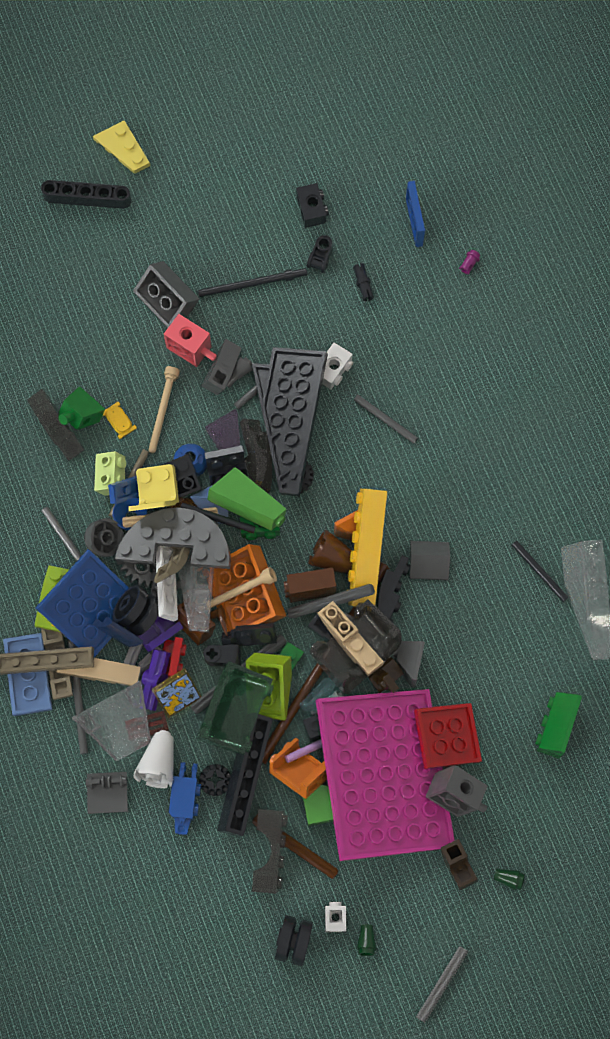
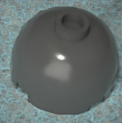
M110 518L98 519L90 523L84 534V542L87 549L99 557L115 555L120 541L124 537L122 529H119L117 525L118 523Z

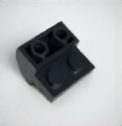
M242 445L205 453L211 485H214L235 467L248 477Z
M190 454L162 464L175 466L179 498L202 489L199 474L196 472Z

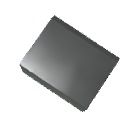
M411 541L410 579L448 580L450 566L449 542Z

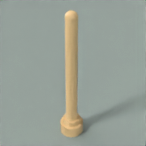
M167 366L164 372L166 383L149 446V452L152 454L157 449L173 382L179 378L180 374L178 368Z
M271 567L266 568L259 577L221 594L198 607L204 612L262 583L272 584L277 581L276 573Z

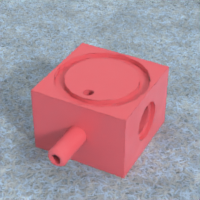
M178 314L164 333L166 348L195 367L200 364L205 356L215 361L217 355L210 351L212 347L210 333Z

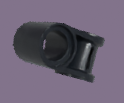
M322 235L317 238L313 251L309 256L307 268L312 267L321 270V273H325L332 253V239L329 236ZM327 244L329 247L323 249L320 245Z
M209 645L204 649V659L209 666H241L240 645ZM211 652H215L216 656H214V659H210Z

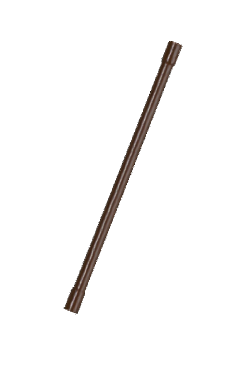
M382 562L379 565L377 586L382 582L386 570L390 569ZM353 606L349 615L358 618L364 607ZM328 645L289 706L286 720L279 722L268 739L262 761L263 764H266L271 757L276 745L337 651L332 645Z

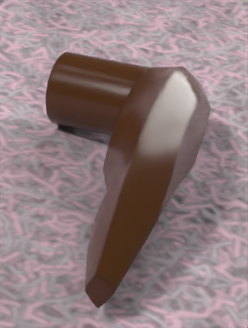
M220 605L217 609L209 612L210 619L218 618L225 635L228 636L226 613L223 606Z

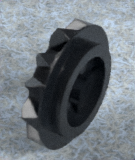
M212 764L206 766L201 772L199 782L205 793L211 796H219L227 791L231 775L223 765ZM214 772H216L218 778L224 779L217 782L216 788L212 781L207 780L213 778Z

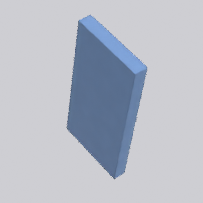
M42 633L3 639L5 653L45 650ZM48 671L8 674L13 716L53 710Z

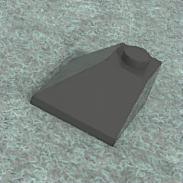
M400 641V646H395L393 657L397 658L396 663L404 673L403 676L410 687L415 688L425 642Z

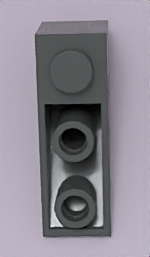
M225 339L217 354V358L211 365L201 386L216 395L224 391L233 373L241 347Z

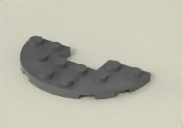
M186 508L163 509L143 517L125 534L115 556L117 562L154 564L157 546L193 548L190 563L192 567L230 569L231 566L229 546L220 528L202 513Z

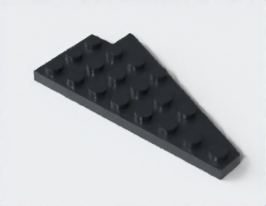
M273 347L269 364H252L281 495L300 497L328 357L326 351Z

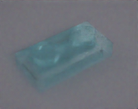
M324 678L299 706L303 711L317 710L316 700L331 696L335 691L334 688L338 685L337 681L334 678Z

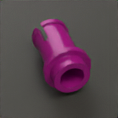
M475 250L467 252L466 259L459 267L465 274H470L475 263L480 260V254Z

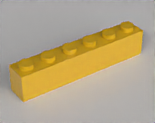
M360 489L356 496V503L359 505L358 512H355L354 523L357 524L356 531H353L352 534L354 551H351L350 554L352 570H349L348 582H350V590L372 584L375 593L348 602L350 606L375 608L387 491Z

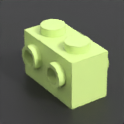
M116 451L96 454L94 491L107 496L109 495L108 484L125 479V456Z

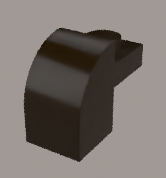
M385 655L381 658L384 664L369 675L368 678L379 693L385 690L395 693L399 689L395 681L404 673L393 658Z
M459 839L441 847L443 860L459 890L478 882L468 862V855Z

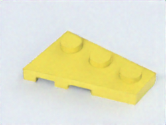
M125 120L93 136L94 141L100 143L106 151L112 153L118 158L119 162L134 174L150 166V162Z

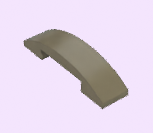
M171 547L173 552L169 562L158 568L154 582L159 583L181 570L188 559L190 548Z
M41 628L45 650L66 649L61 632ZM57 670L49 671L53 700L73 696L71 676L56 673Z

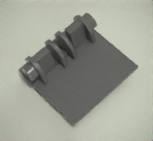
M127 772L87 774L88 814L128 812Z

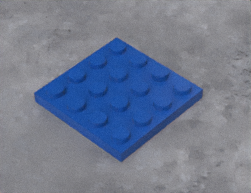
M87 549L35 609L77 648L93 647L95 657L112 637L92 624L96 618L102 622L106 617L113 620L115 606L129 587L97 556Z

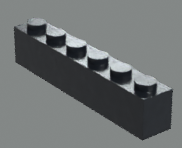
M257 713L246 715L217 828L219 832L233 836H244L273 718Z

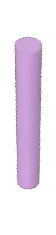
M320 739L286 755V762L290 763L322 748V740Z

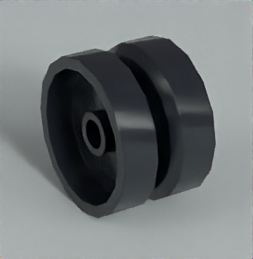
M138 585L131 586L117 602L113 611V621L123 627H127V630L137 636L144 634L154 624L159 615L158 598L152 594H147V591Z
M285 915L277 938L275 960L286 962L289 952L292 950V963L303 967L313 922L303 919L299 930L295 931L296 918Z

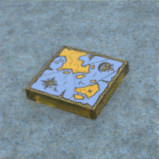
M185 668L151 689L168 718L201 698L198 689Z

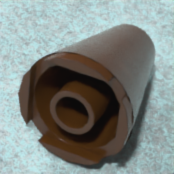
M325 529L313 548L314 556L310 555L308 564L323 569L333 568L335 572L348 575L349 570H352V562H350L352 550Z

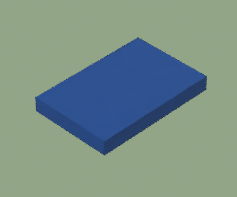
M409 181L407 183L406 203L415 246L421 247L423 246L425 228L415 181Z

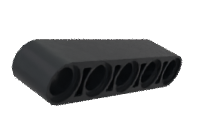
M47 180L41 185L43 197L48 203L124 209L129 207L132 202L129 189L121 185Z

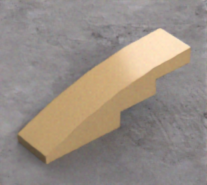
M94 658V667L57 670L56 673L92 681L98 680L136 687L141 667Z

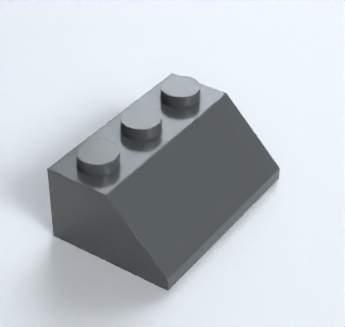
M164 261L150 264L133 290L167 328L178 314L186 317L199 301L197 295Z

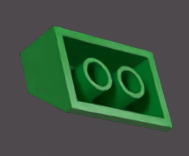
M556 692L554 697L550 696L547 703V708H550L548 716L544 715L541 726L544 727L542 734L538 733L535 745H538V752L558 759L565 753L582 696Z

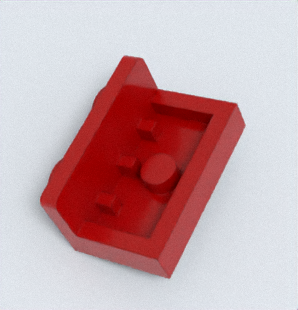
M175 637V641L166 640L164 643L163 651L171 653L166 670L168 680L175 681L179 675H182L183 664L181 660L182 656L186 655L187 645L184 643L183 638Z

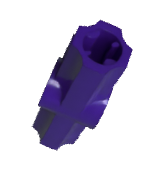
M159 649L153 650L149 669L142 675L144 689L139 705L141 708L156 711L159 701L156 692L168 684L166 670L170 652Z

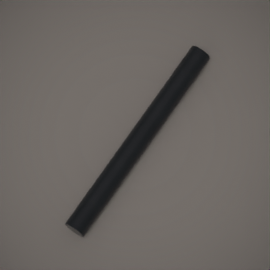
M183 502L180 507L197 511L213 521L253 534L256 526Z
M516 540L511 546L560 600L565 602L569 598L566 593Z

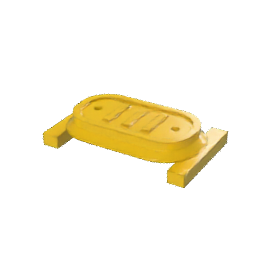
M117 402L107 408L103 416L106 415L114 430L120 434L118 438L122 439L136 430L137 427L135 425L132 426L130 419L123 409L119 407L120 403Z

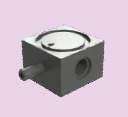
M454 765L435 773L426 798L457 817L477 810L485 812L487 805L481 801L488 785Z

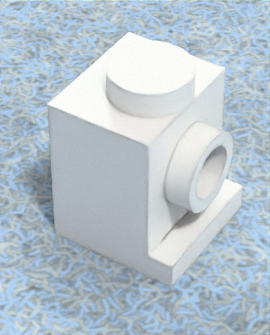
M329 902V906H325V932H346V906H342L341 902ZM333 914L339 915L338 921L332 920Z

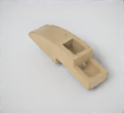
M334 601L318 612L319 617L338 644L368 676L384 664V661L358 633L356 626Z

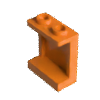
M294 738L291 742H287L278 754H274L271 757L269 773L307 799L327 780L325 760L321 763L312 755L307 754L287 763L285 756L301 749L299 747V739Z

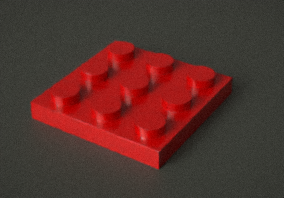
M471 703L414 710L424 769L482 762Z

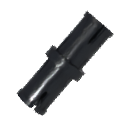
M360 263L361 267H359V264L353 266L357 278V287L360 288L362 299L366 302L367 298L369 301L374 299L365 265Z

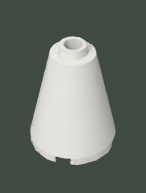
M160 730L154 734L133 776L138 782L141 779L147 781V786L167 788L168 784L171 787L173 783L174 737L171 736L170 732Z

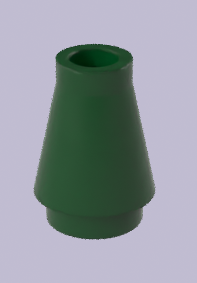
M497 868L494 880L516 891V889H522L525 874L520 873L521 871L502 870Z
M361 925L356 948L358 955H375L377 948L373 925Z

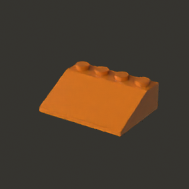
M248 544L231 553L230 569L202 568L213 598L259 577L262 571L268 568L260 546ZM262 583L216 606L218 608L222 605L225 610L227 632L235 629L236 626L274 623L286 617L274 583Z

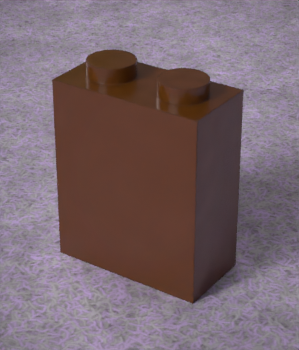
M333 568L287 575V581H283L285 598L289 597L290 603L324 598L336 594Z

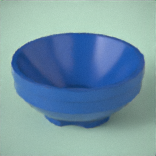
M196 444L181 446L176 451L174 459L182 457L187 453L195 454L196 458L193 464L196 472L201 475L207 468L206 452L204 449Z
M136 497L115 504L112 513L113 519L121 529L128 531L131 528L123 527L122 522L123 517H126L128 512H135L137 516L148 515L147 509L129 511V506L139 505V498Z

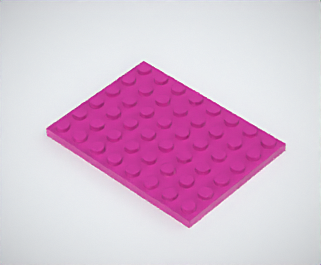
M429 689L317 699L316 706L339 861L441 850V847L455 841L450 812L426 798L435 773L443 770L442 767L424 769L414 714L415 709L432 707Z

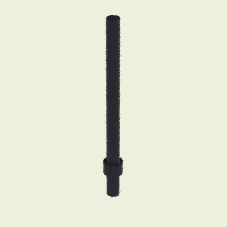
M307 269L284 270L283 273L200 289L198 293L199 297L281 280L290 281L296 277L306 276Z

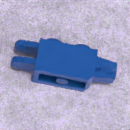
M185 762L180 764L179 777L173 776L169 813L175 819V834L187 835L191 821H194V816H198L199 804H196V796H200L201 784H198V764L195 763L192 766L191 778L184 777L186 772Z

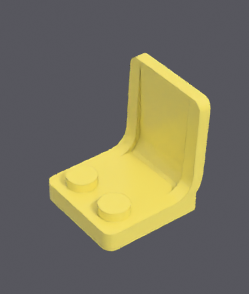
M168 464L137 469L139 505L129 506V511L172 506L179 503L174 465Z

